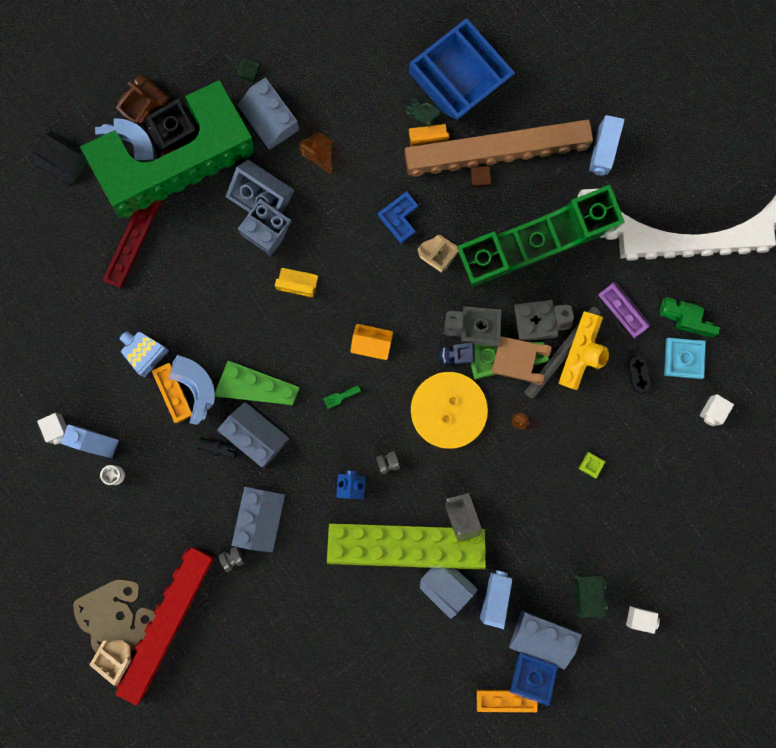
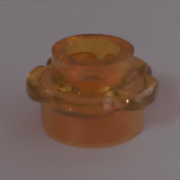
M517 413L513 414L511 424L518 429H525L530 422L525 414Z

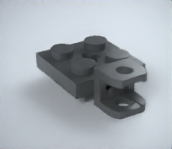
M552 300L514 305L520 341L557 338L558 331L570 329L573 325L574 316L570 305H558L553 308ZM534 317H537L541 321H539V323L535 325V323L531 322L530 320H532Z
M463 306V312L449 311L446 313L444 323L445 335L461 337V343L463 344L473 343L474 345L499 347L501 333L500 309ZM479 323H482L486 328L481 330L477 326H479Z

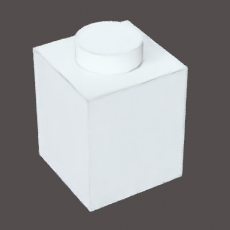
M719 395L710 396L699 416L704 418V422L711 426L722 425L734 404Z
M54 413L37 421L47 443H54V445L61 443L67 429L62 414Z
M630 606L626 626L655 634V630L658 629L660 623L658 613Z

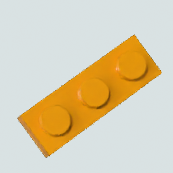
M167 363L152 370V373L174 423H178L191 417L192 410L180 383L169 379L172 365Z
M477 690V712H537V702L512 694L510 690Z

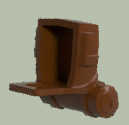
M140 74L133 83L128 82L132 88L128 92L123 93L117 102L116 108L128 120L141 126L146 123L145 118L156 107L161 109L171 103L172 99L165 91L158 88L149 77Z

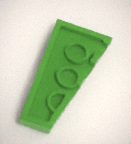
M529 342L538 345H544V342ZM474 345L475 363H470L474 380L496 375L492 373L498 347ZM536 353L534 365L548 362V356Z
M228 361L216 389L215 397L293 406L300 387Z

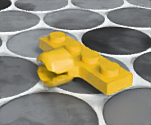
M583 312L558 384L578 390L586 366L600 369L606 365L609 359V351L607 347L595 343L603 317Z

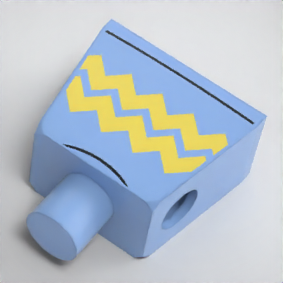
M126 331L120 337V340L126 345L121 353L142 377H146L169 351L141 332L133 336Z

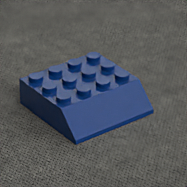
M467 18L409 63V74L444 114L457 120L515 74Z

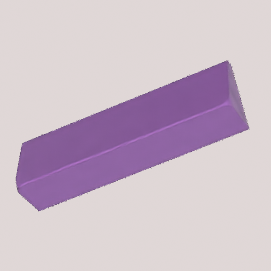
M613 282L598 294L633 338L651 326L617 282Z

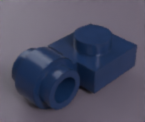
M474 344L454 345V352L452 348H442L441 352H439V361H441L442 365H451L454 360L456 365L475 363Z

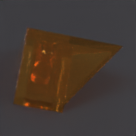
M317 132L300 143L301 154L332 175L333 141Z

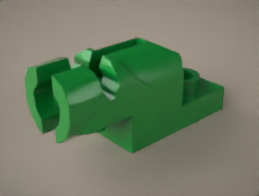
M668 297L662 300L660 315L674 321L677 320L675 329L711 338L719 335L720 327L714 326L712 322H702L704 308L684 301L676 303V299Z

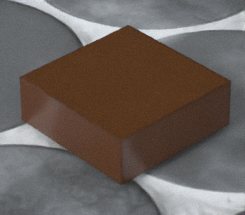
M490 166L471 167L472 187L491 185Z

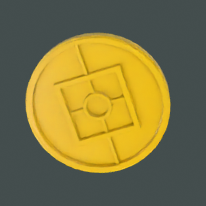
M443 372L433 375L418 387L412 399L411 418L416 431L425 441L439 448L454 449L467 445L481 433L487 420L488 408L484 393L472 379L463 374Z

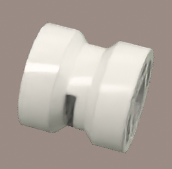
M108 465L101 470L100 478L107 485H118L124 480L125 472L119 466Z

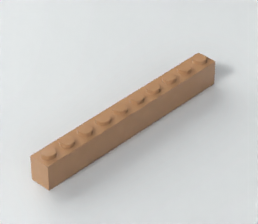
M589 120L406 147L404 156L408 175L417 177L427 172L436 174L442 170L456 171L460 167L466 166L471 168L477 167L479 164L493 165L499 161L512 162L518 158L527 160L537 155L546 157L552 153L559 152V154H565L570 152V150L576 149L577 151H584L590 147L593 138Z

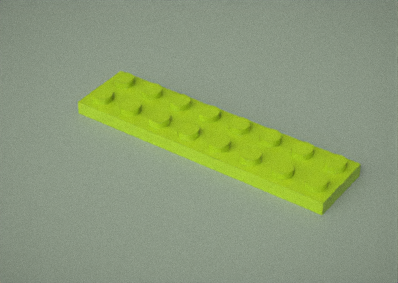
M329 524L327 564L485 569V529L481 530L480 536L457 542L453 528Z

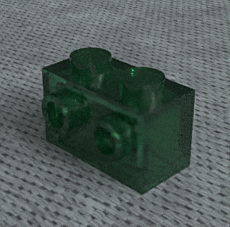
M599 574L575 575L577 615L581 618L606 617L605 611H608V603L604 599L606 580Z

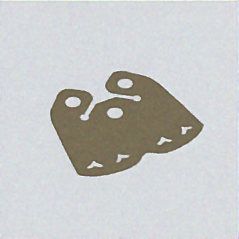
M115 580L74 601L73 608L77 623L84 632L91 635V646L95 653L100 646L97 641L115 640L127 642L131 646L132 651L136 648L140 639L143 640L147 634L144 632L147 624L141 622V617L147 615L149 622H153L156 616L154 611L140 608L136 612L135 629L132 630L130 626L132 625L133 613L125 603L113 600L114 597H118V599L134 602L138 597L139 585L136 582ZM126 587L132 589V594L129 596L124 594ZM79 605L84 607L82 613H80ZM121 611L124 613L125 617L123 620L116 618L117 612ZM84 620H89V626H87Z

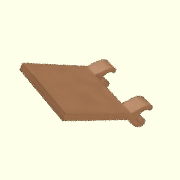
M501 336L492 373L543 385L544 375L534 374L532 369L536 353L550 356L551 346L538 345Z

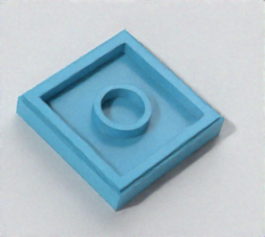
M666 338L664 376L704 379L706 341Z

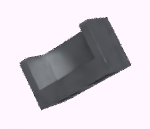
M469 493L448 498L445 507L457 542L480 536L482 528Z

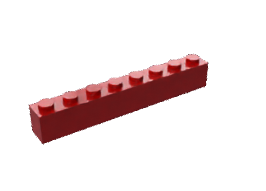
M195 546L184 552L182 556L184 562L181 567L176 568L172 576L175 578L172 585H168L163 593L165 599L162 604L159 603L154 611L156 616L153 622L150 621L144 631L147 634L143 640L140 639L135 648L137 653L134 658L131 657V662L127 667L125 676H122L116 686L118 690L115 695L136 706L142 701L215 556Z

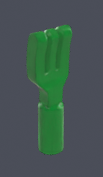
M357 385L342 394L334 393L323 398L327 405V409L341 404L342 399L356 395L361 390Z

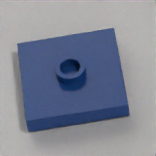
M520 653L510 693L549 706L558 666Z

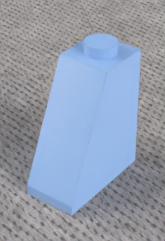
M605 115L596 132L589 171L600 176L607 175L610 172L624 119Z
M68 424L61 444L112 458L119 440L83 427Z
M497 570L496 573H490L480 620L486 625L504 629L512 578L507 577V572Z

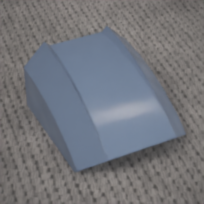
M431 568L423 576L420 583V589L450 619L462 609L478 590L456 568Z

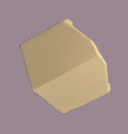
M437 235L435 238L423 242L418 248V252L422 260L442 272L448 268L457 255L458 249L455 244L441 235Z
M123 640L103 641L90 666L111 684L117 686L131 662V646Z

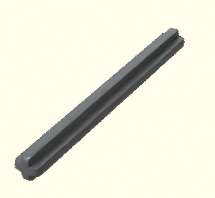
M594 306L588 311V313L595 315L601 314L600 310ZM579 323L540 371L539 374L545 377L543 385L531 383L525 390V394L533 399L568 356Z

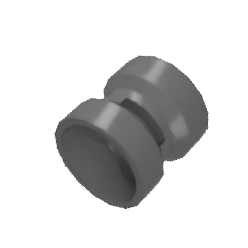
M395 451L389 452L386 456H376L382 475L388 473L389 470L395 471L400 469Z
M238 547L231 548L230 553L223 552L218 555L220 563L226 572L233 570L235 565L240 566L245 563Z

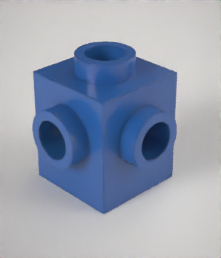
M346 471V474H338L336 498L364 500L366 476H359L358 471Z

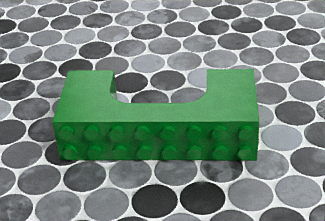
M220 80L185 96L190 114L199 128V134L196 139L154 161L139 162L133 159L128 154L116 130L80 146L120 219L130 217L135 211L148 208L152 202L164 200L169 194L180 192L185 186L191 183L196 184L208 175H215L220 169L231 167L236 161L247 159L254 153L252 137Z
M607 185L571 200L567 206L553 213L499 234L493 231L457 246V249L473 288L611 233L623 225L625 221L611 185Z

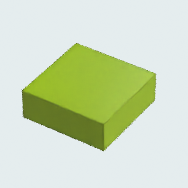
M587 452L578 469L597 479L605 461Z

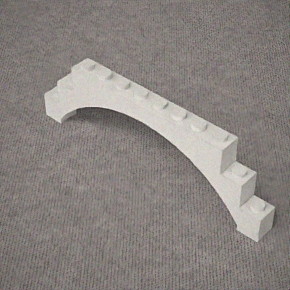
M597 189L581 190L578 194V197L595 191ZM776 195L755 217L733 228L715 233L691 235L665 232L639 223L622 213L625 223L615 231L601 236L606 237L607 240L619 237L620 258H627L629 261L637 260L638 257L655 259L657 256L673 258L676 255L692 257L694 254H701V256H710L713 253L728 255L732 252L747 254L757 250V253H765L776 245L774 232L776 230Z

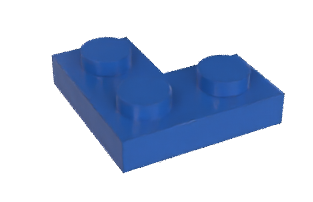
M406 191L377 214L400 244L415 234V230L405 217L418 208V204Z

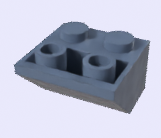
M259 199L239 226L238 231L241 236L271 256L282 242L291 220Z

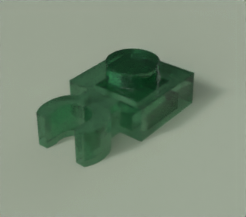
M411 98V105L413 107L405 106L408 114H414L415 120L429 127L440 115V109L425 101L420 105L415 98Z

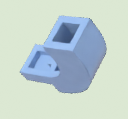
M114 119V126L104 124L101 127H95V134L98 138L116 130L121 140L132 143L135 160L151 162L157 159L156 149L152 141L137 124L125 119Z
M177 355L172 363L169 379L184 383L191 389L194 395V407L190 423L198 425L201 420L205 419L207 409H210L214 404V387L209 375L199 364Z

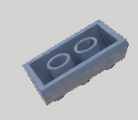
M266 77L250 87L237 105L269 150L299 130L298 121Z
M247 160L236 167L226 197L249 213L259 199H261L282 214L289 204L294 189L250 160Z
M246 402L230 414L217 430L262 468H265L290 439Z
M244 487L231 546L273 552L285 494Z
M522 610L509 648L552 663L565 670L576 653L582 634Z

